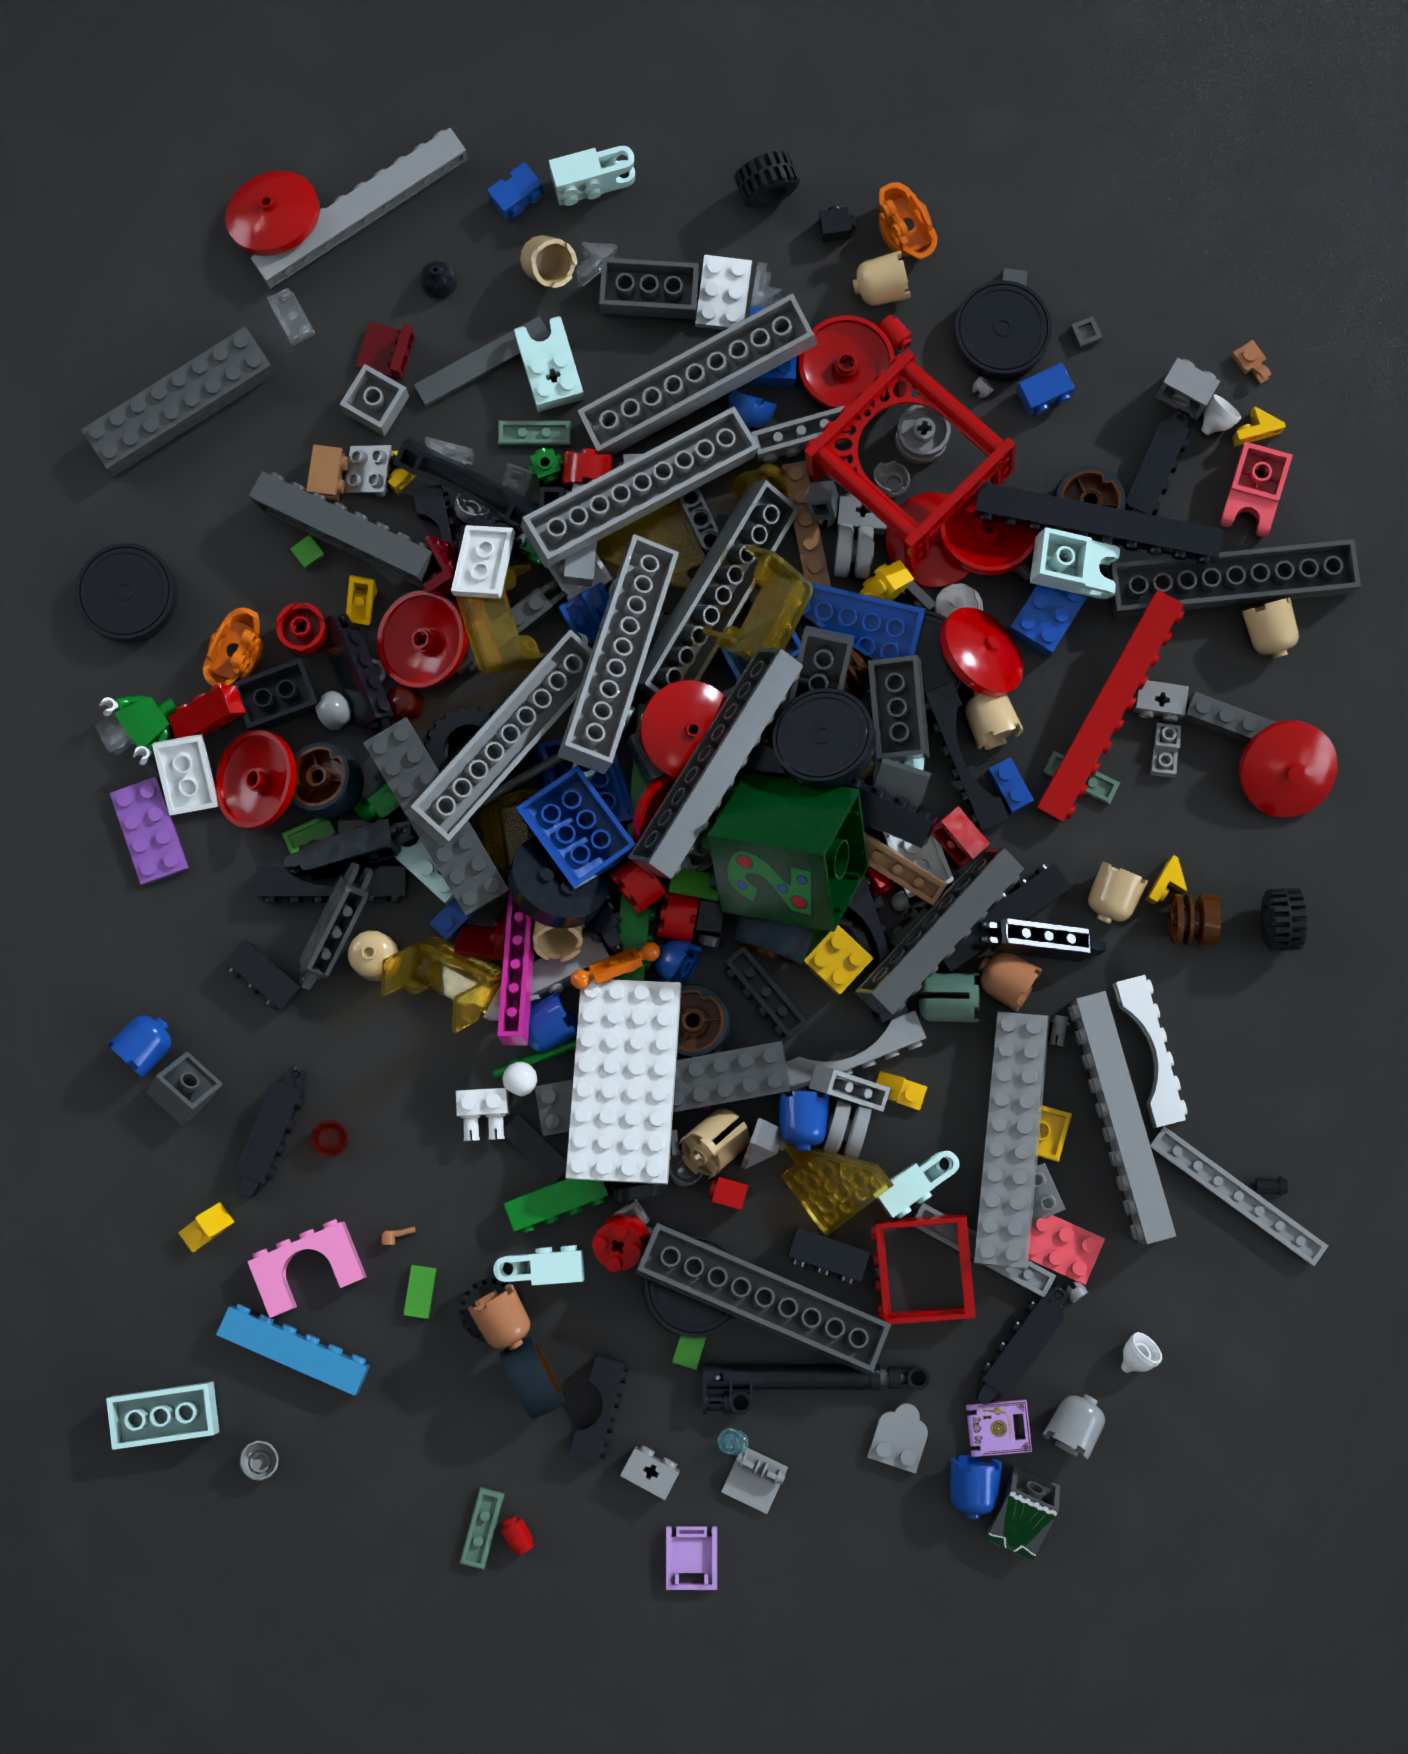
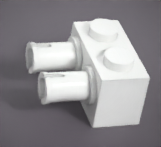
M506 1088L456 1091L457 1116L463 1119L464 1126L463 1141H471V1130L472 1140H480L478 1118H481L482 1115L488 1117V1140H496V1129L497 1139H505L503 1116L509 1114V1094Z

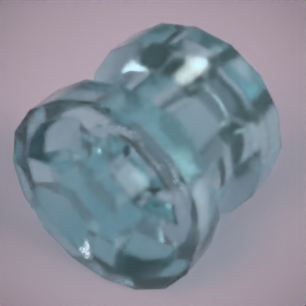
M727 1428L720 1433L718 1446L726 1454H743L748 1447V1438L740 1430Z

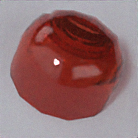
M401 685L394 687L387 694V699L394 714L391 719L399 722L407 717L410 721L419 718L422 714L424 698L417 689Z
M333 1119L323 1120L318 1123L310 1135L311 1146L316 1153L324 1157L340 1155L349 1144V1134L344 1124Z

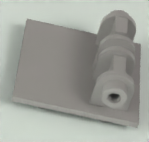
M350 446L344 493H376L375 495L378 497H385V494L388 493L387 479H390L388 472L392 470L390 468L393 458L392 446Z
M1045 1163L1037 1165L1032 1223L1036 1222L1040 1217L1044 1219L1065 1210Z
M742 1445L721 1492L767 1514L780 1485H782L788 1467Z

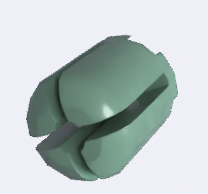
M934 973L932 976L926 977L921 983L920 995L969 996V999H918L919 1011L922 1017L927 1021L979 1023V1019H975V1011H980L979 985H975V977H980V973Z

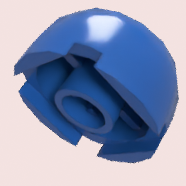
M736 389L730 392L727 402V410L735 407L749 431L751 427L761 428L771 420L777 404L752 394H744L743 391Z
M676 939L668 941L665 945L661 944L659 946L660 955L655 960V971L658 977L663 982H681L682 980L687 982L700 962L701 958L697 954L698 951L702 952V949L693 942Z

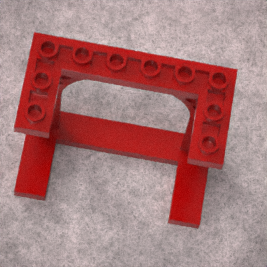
M907 349L903 354L900 353L893 359L891 366L886 371L882 370L874 379V383L869 388H863L857 395V399L851 405L847 404L834 422H828L822 430L823 433L817 438H812L804 450L809 479L812 482H818L823 476H826L851 493L904 541L905 566L913 572L929 556V538L989 478L992 484L1000 486L1014 472L1016 443L1009 437L1005 441L917 365L915 354ZM915 388V393L919 394L920 396L913 398L911 396L912 389ZM888 393L890 399L886 402H882L881 399H884L886 394ZM901 404L921 405L937 412L988 457L920 525L871 482L862 470L858 458L859 439L868 422L881 411ZM868 411L871 413L870 416H865ZM852 427L856 429L853 435L847 434L851 431ZM840 440H848L852 443V447L841 451L835 448V444ZM849 456L853 457V461L850 464L846 459Z

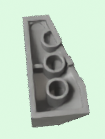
M761 1118L757 1119L740 1168L747 1169L776 1155L778 1150L784 1151L786 1142L780 1136V1127Z

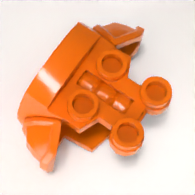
M899 182L889 183L880 188L879 206L881 213L879 214V229L887 246L893 252L901 251L902 257L912 256L918 260L929 257L936 249L938 237L935 229L932 227L926 205L917 198L912 190L910 191L907 186ZM904 219L913 221L914 228L911 231H908L903 221Z
M244 607L233 610L211 636L207 657L203 664L204 677L211 686L220 683L230 686L233 682L251 676L256 670L263 654V640L259 636L260 620L257 612ZM237 644L239 645L237 651L234 652L232 657L228 656V646Z

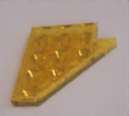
M678 499L597 541L596 553L600 560L618 567L633 534L679 552L669 585L685 591L691 583L687 572L700 567L706 557Z
M788 1144L783 1146L795 1162V1165L781 1177L825 1236H828L894 1186L878 1164L811 1147V1151H796L795 1146Z

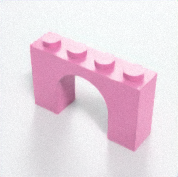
M337 1219L323 1224L324 1229L315 1233L311 1229L299 1234L300 1239L291 1243V1240L287 1239L276 1244V1250L268 1253L267 1249L252 1254L254 1259L247 1262L269 1318L297 1307L287 1282L286 1271L292 1257L302 1250L312 1249L326 1256L340 1288L367 1278L345 1222L338 1223Z

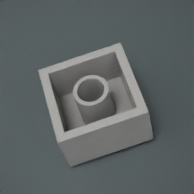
M1177 357L1155 398L1175 409L1178 408L1190 413V417L1198 420L1220 381L1211 372L1201 371L1191 361L1181 360Z
M364 364L339 405L344 414L385 437L410 396L405 386Z

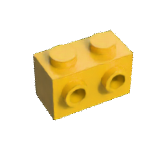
M901 560L889 566L885 563L874 571L875 576L870 577L862 584L864 588L859 593L893 601L914 578Z

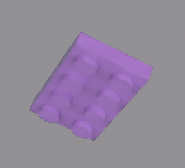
M157 777L110 793L142 886L189 869Z

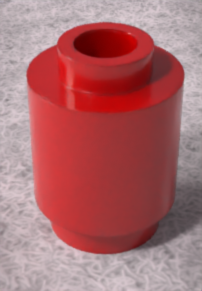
M889 315L878 325L890 340L894 351L899 349L904 351L912 343L910 339L913 334L897 317L894 318L892 315Z
M513 1515L502 1522L503 1527L500 1529V1532L511 1552H515L516 1556H520L534 1547L532 1542L534 1538L522 1517L516 1518Z

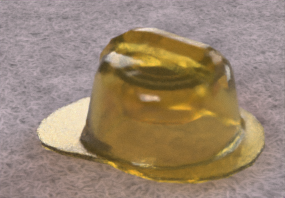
M767 463L761 465L756 470L741 473L734 479L733 492L741 499L751 481L767 480L783 495L787 496L789 488L785 479L786 470Z

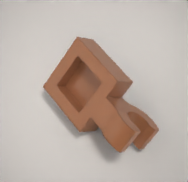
M1251 340L1232 353L1231 356L1245 375L1252 371L1260 384L1269 379L1268 376L1271 375V372L1267 366L1263 365L1267 358L1254 340Z

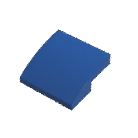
M600 582L556 608L567 628L571 629L581 640L582 637L578 633L586 635L588 643L592 644L595 642L610 596L603 583Z

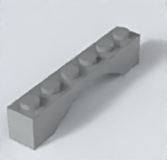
M916 1011L892 1019L885 1032L872 1046L853 1057L829 1062L814 1061L802 1057L787 1061L792 1092H787L786 1094L792 1093L793 1095V1091H807L806 1087L810 1086L816 1064L847 1074H853L852 1068L861 1065L862 1069L875 1065V1059L884 1056L888 1060L900 1055L898 1050L907 1047L910 1051L922 1046L921 1041L925 1040L926 1036Z

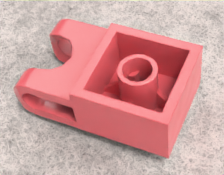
M1245 442L1241 450L1220 525L1229 528L1232 526L1236 515L1241 512H1249L1257 520L1256 535L1266 538L1271 529L1293 455ZM1258 471L1263 472V478L1257 477Z

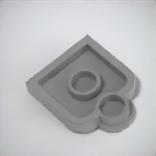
M902 1404L897 1407L895 1412L887 1411L879 1417L867 1458L916 1474L927 1440L928 1430L926 1425L919 1420V1411L914 1405Z

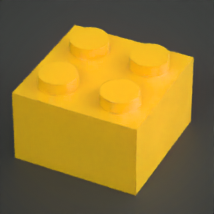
M838 925L834 932L829 931L805 957L803 964L836 995H840L873 960V957Z

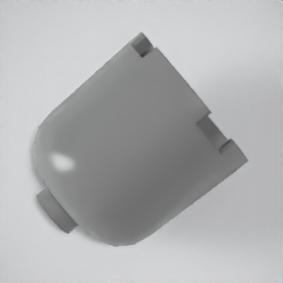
M1084 1394L1083 1398L1076 1395L1068 1396L1060 1403L1042 1435L1046 1439H1049L1050 1436L1056 1439L1055 1445L1075 1457H1077L1078 1453H1081L1082 1459L1088 1460L1104 1427L1105 1416L1102 1410L1096 1406L1098 1401L1086 1394Z

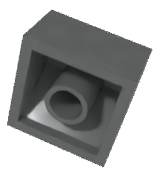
M185 1052L155 1076L146 1093L183 1126L200 1112L223 1086V1083L189 1052Z

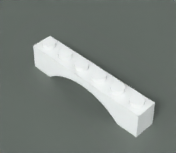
M1142 975L1112 984L1119 1008L1139 1025L1152 1051L1154 1080L1151 1093L1146 1102L1152 1128L1186 1120L1187 1107L1184 1100H1180L1178 1090H1181L1180 1082L1177 1076H1173L1171 1066H1174L1171 1052L1166 1051L1164 1042H1167V1036L1164 1028L1159 1026L1157 1018H1160V1011L1156 1003L1153 1004L1152 1001L1153 986L1150 979L1146 980V976Z

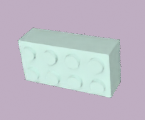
M214 1381L115 1395L106 1398L112 1450L211 1436L219 1433Z

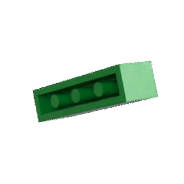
M565 1179L503 1204L514 1232L520 1230L522 1235L535 1230L534 1224L543 1221L545 1225L558 1221L557 1215L567 1212L568 1216L581 1212V1206L588 1203L592 1207L606 1202L604 1197L609 1196L604 1181Z

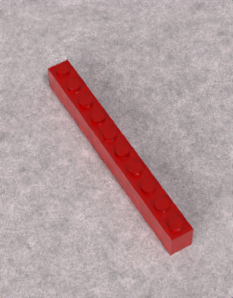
M1159 590L1154 593L1036 806L1037 809L1061 822H1064L1065 818L1070 820L1076 809V806L1073 804L1077 796L1082 798L1088 788V785L1085 784L1088 776L1095 775L1100 766V763L1097 762L1101 753L1106 755L1112 744V741L1109 739L1113 731L1118 733L1125 721L1121 719L1125 710L1130 711L1136 701V698L1133 697L1137 688L1142 690L1148 680V676L1145 674L1149 666L1154 668L1161 656L1157 654L1161 645L1166 646L1173 634L1169 630L1173 623L1178 625L1185 612L1181 609L1184 603Z

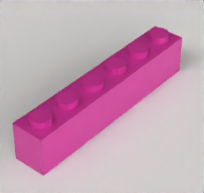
M508 893L497 1036L502 1045L528 1046L535 953L533 947L534 920L518 907L511 893Z

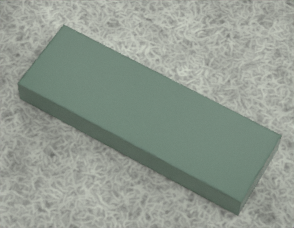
M498 421V446L571 447V421Z
M1053 751L1042 774L1052 778L1064 755ZM1096 772L1094 776H1088L1085 782L1088 788L1084 794L1110 805L1120 782L1100 772Z
M480 1487L460 1559L461 1564L485 1569L505 1493Z

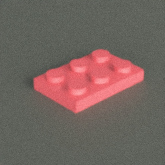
M1054 1215L1044 1219L1040 1217L1031 1226L1028 1260L1086 1285L1105 1238Z

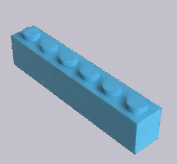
M238 1303L237 1306L228 1307L216 1334L217 1336L355 1396L359 1393L370 1368V1365L365 1363V1358L356 1354H352L351 1357L342 1353V1348L333 1344H329L328 1347L319 1343L320 1339L313 1335L306 1334L304 1337L297 1334V1329L288 1324H283L282 1327L274 1324V1318H269L265 1314L260 1313L258 1317L250 1313L251 1308Z

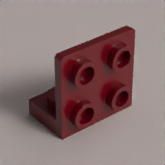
M370 322L356 363L357 368L362 369L364 364L385 376L403 380L416 337L413 326L403 324L402 330Z
M428 535L425 537V540L439 563L442 572L437 571L428 577L429 580L423 586L427 593L437 596L441 594L447 597L452 594L451 588L457 566V560L454 556L456 551L449 541L446 542L440 538Z
M503 908L500 917L495 918L494 928L463 924L454 947V954L462 955L463 957H479L491 961H503L507 909Z

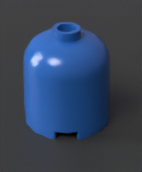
M558 991L532 1005L530 1008L528 1045L537 1052L549 1051L577 1037V1020L572 1010L568 1012L565 1010L562 1003L566 1000Z
M139 1015L132 1019L106 1045L119 1055L141 1078H144L169 1051L172 1040L166 1031L169 1026L160 1017L153 1019L148 1015Z
M793 1091V1096L786 1097V1093H780L779 1127L781 1138L788 1145L795 1146L796 1151H811V1146L821 1144L827 1137L829 1095L823 1094V1097L820 1098L817 1097V1092Z
M958 1455V1461L955 1458H951L950 1500L955 1509L965 1513V1517L979 1519L981 1515L988 1514L996 1508L1000 1489L1001 1461L992 1458V1463L982 1461V1456L972 1457L971 1455Z

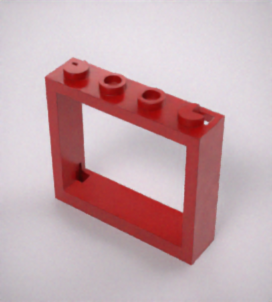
M966 1213L875 1220V1227L871 1228L872 1243L877 1242L878 1252L873 1253L874 1268H879L880 1277L875 1278L876 1292L882 1294V1303H878L879 1318H884V1321L889 1324L976 1318ZM957 1223L964 1307L891 1312L884 1229Z

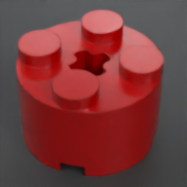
M589 448L582 449L581 453L573 451L564 452L562 487L571 491L573 483L587 484L612 471L613 457L607 454L598 455L596 450Z
M304 602L292 603L284 607L277 617V636L293 654L309 657L319 652L325 646L326 639L329 636L326 620L314 605ZM299 627L306 628V631H299Z
M630 859L609 873L610 878L617 886L621 884L618 890L626 900L632 899L629 903L637 914L648 908L666 893L656 876L654 877V875L648 873Z
M666 888L664 903H668V905H662L660 920L664 921V923H659L657 937L691 942L700 898L671 893L669 888Z
M618 1213L610 1216L603 1223L593 1239L592 1247L596 1258L609 1271H624L635 1266L640 1260L648 1242L649 1233L645 1224L638 1217Z

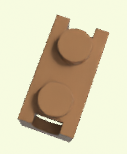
M313 445L306 492L310 494L317 492L326 497V500L339 502V495L344 493L345 480H342L343 471H347L348 457L345 456L342 448Z

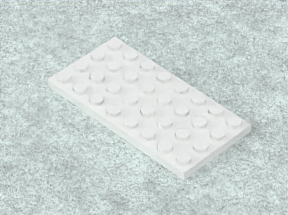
M591 980L585 989H580L566 1179L668 1185L682 986L680 982L611 980L606 983L596 984L595 980Z

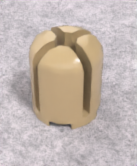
M725 1108L713 1111L681 1138L679 1144L682 1142V1150L684 1152L681 1158L693 1173L701 1172L705 1175H710L708 1179L715 1177L728 1163L747 1148L750 1134L744 1121L717 1145L713 1142L716 1137L740 1117L734 1111Z

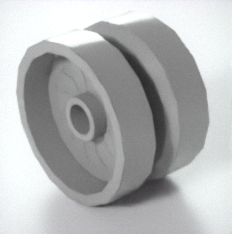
M913 405L906 409L900 417L895 435L896 447L901 456L909 462L919 465L931 463L939 459L946 449L951 432L950 423L932 409L921 405Z
M839 523L834 577L846 578L849 575L851 563H854L855 578L866 580L869 578L870 565L873 562L874 526L861 525L858 528L857 540H854L852 524Z
M837 1099L833 1113L830 1114L828 1120V1131L823 1152L835 1155L839 1152L841 1143L844 1141V1158L857 1161L867 1132L872 1108L859 1105L856 1107L851 1119L849 1118L851 1111L850 1102Z

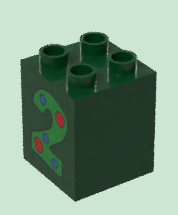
M746 772L736 790H728L725 793L722 801V813L716 822H708V826L703 831L702 836L703 850L711 853L713 862L709 875L710 888L718 890L722 912L834 932L869 868L859 789L842 786L829 789H815L800 785L790 778Z

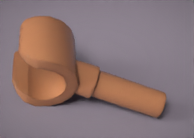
M415 1226L396 1231H384L381 1243L383 1245H395V1237L416 1233Z

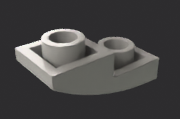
M1163 723L1156 724L1150 775L1175 778L1178 751L1180 749L1181 726Z

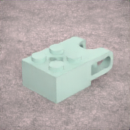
M618 146L599 152L592 148L549 160L551 179L559 206L574 205L578 200L585 198L596 199L606 192L628 187L635 181L634 154L627 146ZM620 155L628 157V160L616 161ZM629 173L627 178L619 177L621 174Z
M560 316L550 319L551 334L544 341L531 339L525 327H518L514 330L537 412L584 399L583 389ZM556 376L557 382L552 383L549 380L550 377Z
M1045 527L1035 537L1030 583L1099 599L1111 598L1115 595L1116 584L1113 580L1101 574L1099 565H1110L1117 561L1120 556V549L1115 545L1094 541L1090 537Z
M420 838L411 847L401 845V852L395 858L447 905L454 898V895L442 875H440L437 866Z
M951 1151L938 1152L919 1166L917 1163L911 1164L872 1193L889 1217L894 1218L896 1216L897 1219H900L911 1211L909 1206L914 1202L921 1204L932 1196L930 1191L958 1170L959 1160ZM942 1158L948 1160L949 1165L946 1170L940 1168L939 1162Z
M577 1245L562 1246L561 1251L552 1252V1247L535 1249V1253L508 1255L499 1258L495 1262L493 1269L496 1278L503 1282L531 1280L532 1285L583 1282L585 1280L583 1250H577ZM506 1262L513 1266V1272L510 1275L506 1274L503 1269Z

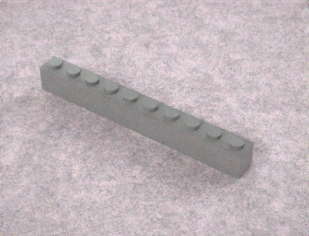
M451 128L437 132L433 139L427 143L417 145L412 153L397 158L389 168L379 170L366 183H359L346 196L341 195L329 207L321 208L315 228L298 246L277 255L252 256L251 260L269 288H273L467 161L466 149Z

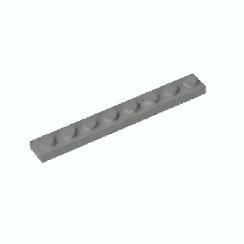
M1165 1126L1161 1127L1151 1141L1150 1146L1152 1150L1311 1266L1316 1265L1328 1248V1245Z

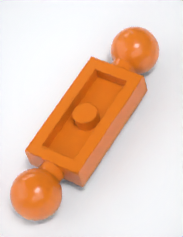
M646 942L642 945L640 951H636L635 947L589 964V971L579 969L572 973L571 984L576 989H585L591 980H595L596 984L606 983L624 973H632L637 968L643 966L642 960L652 962L658 959L660 948L654 942Z

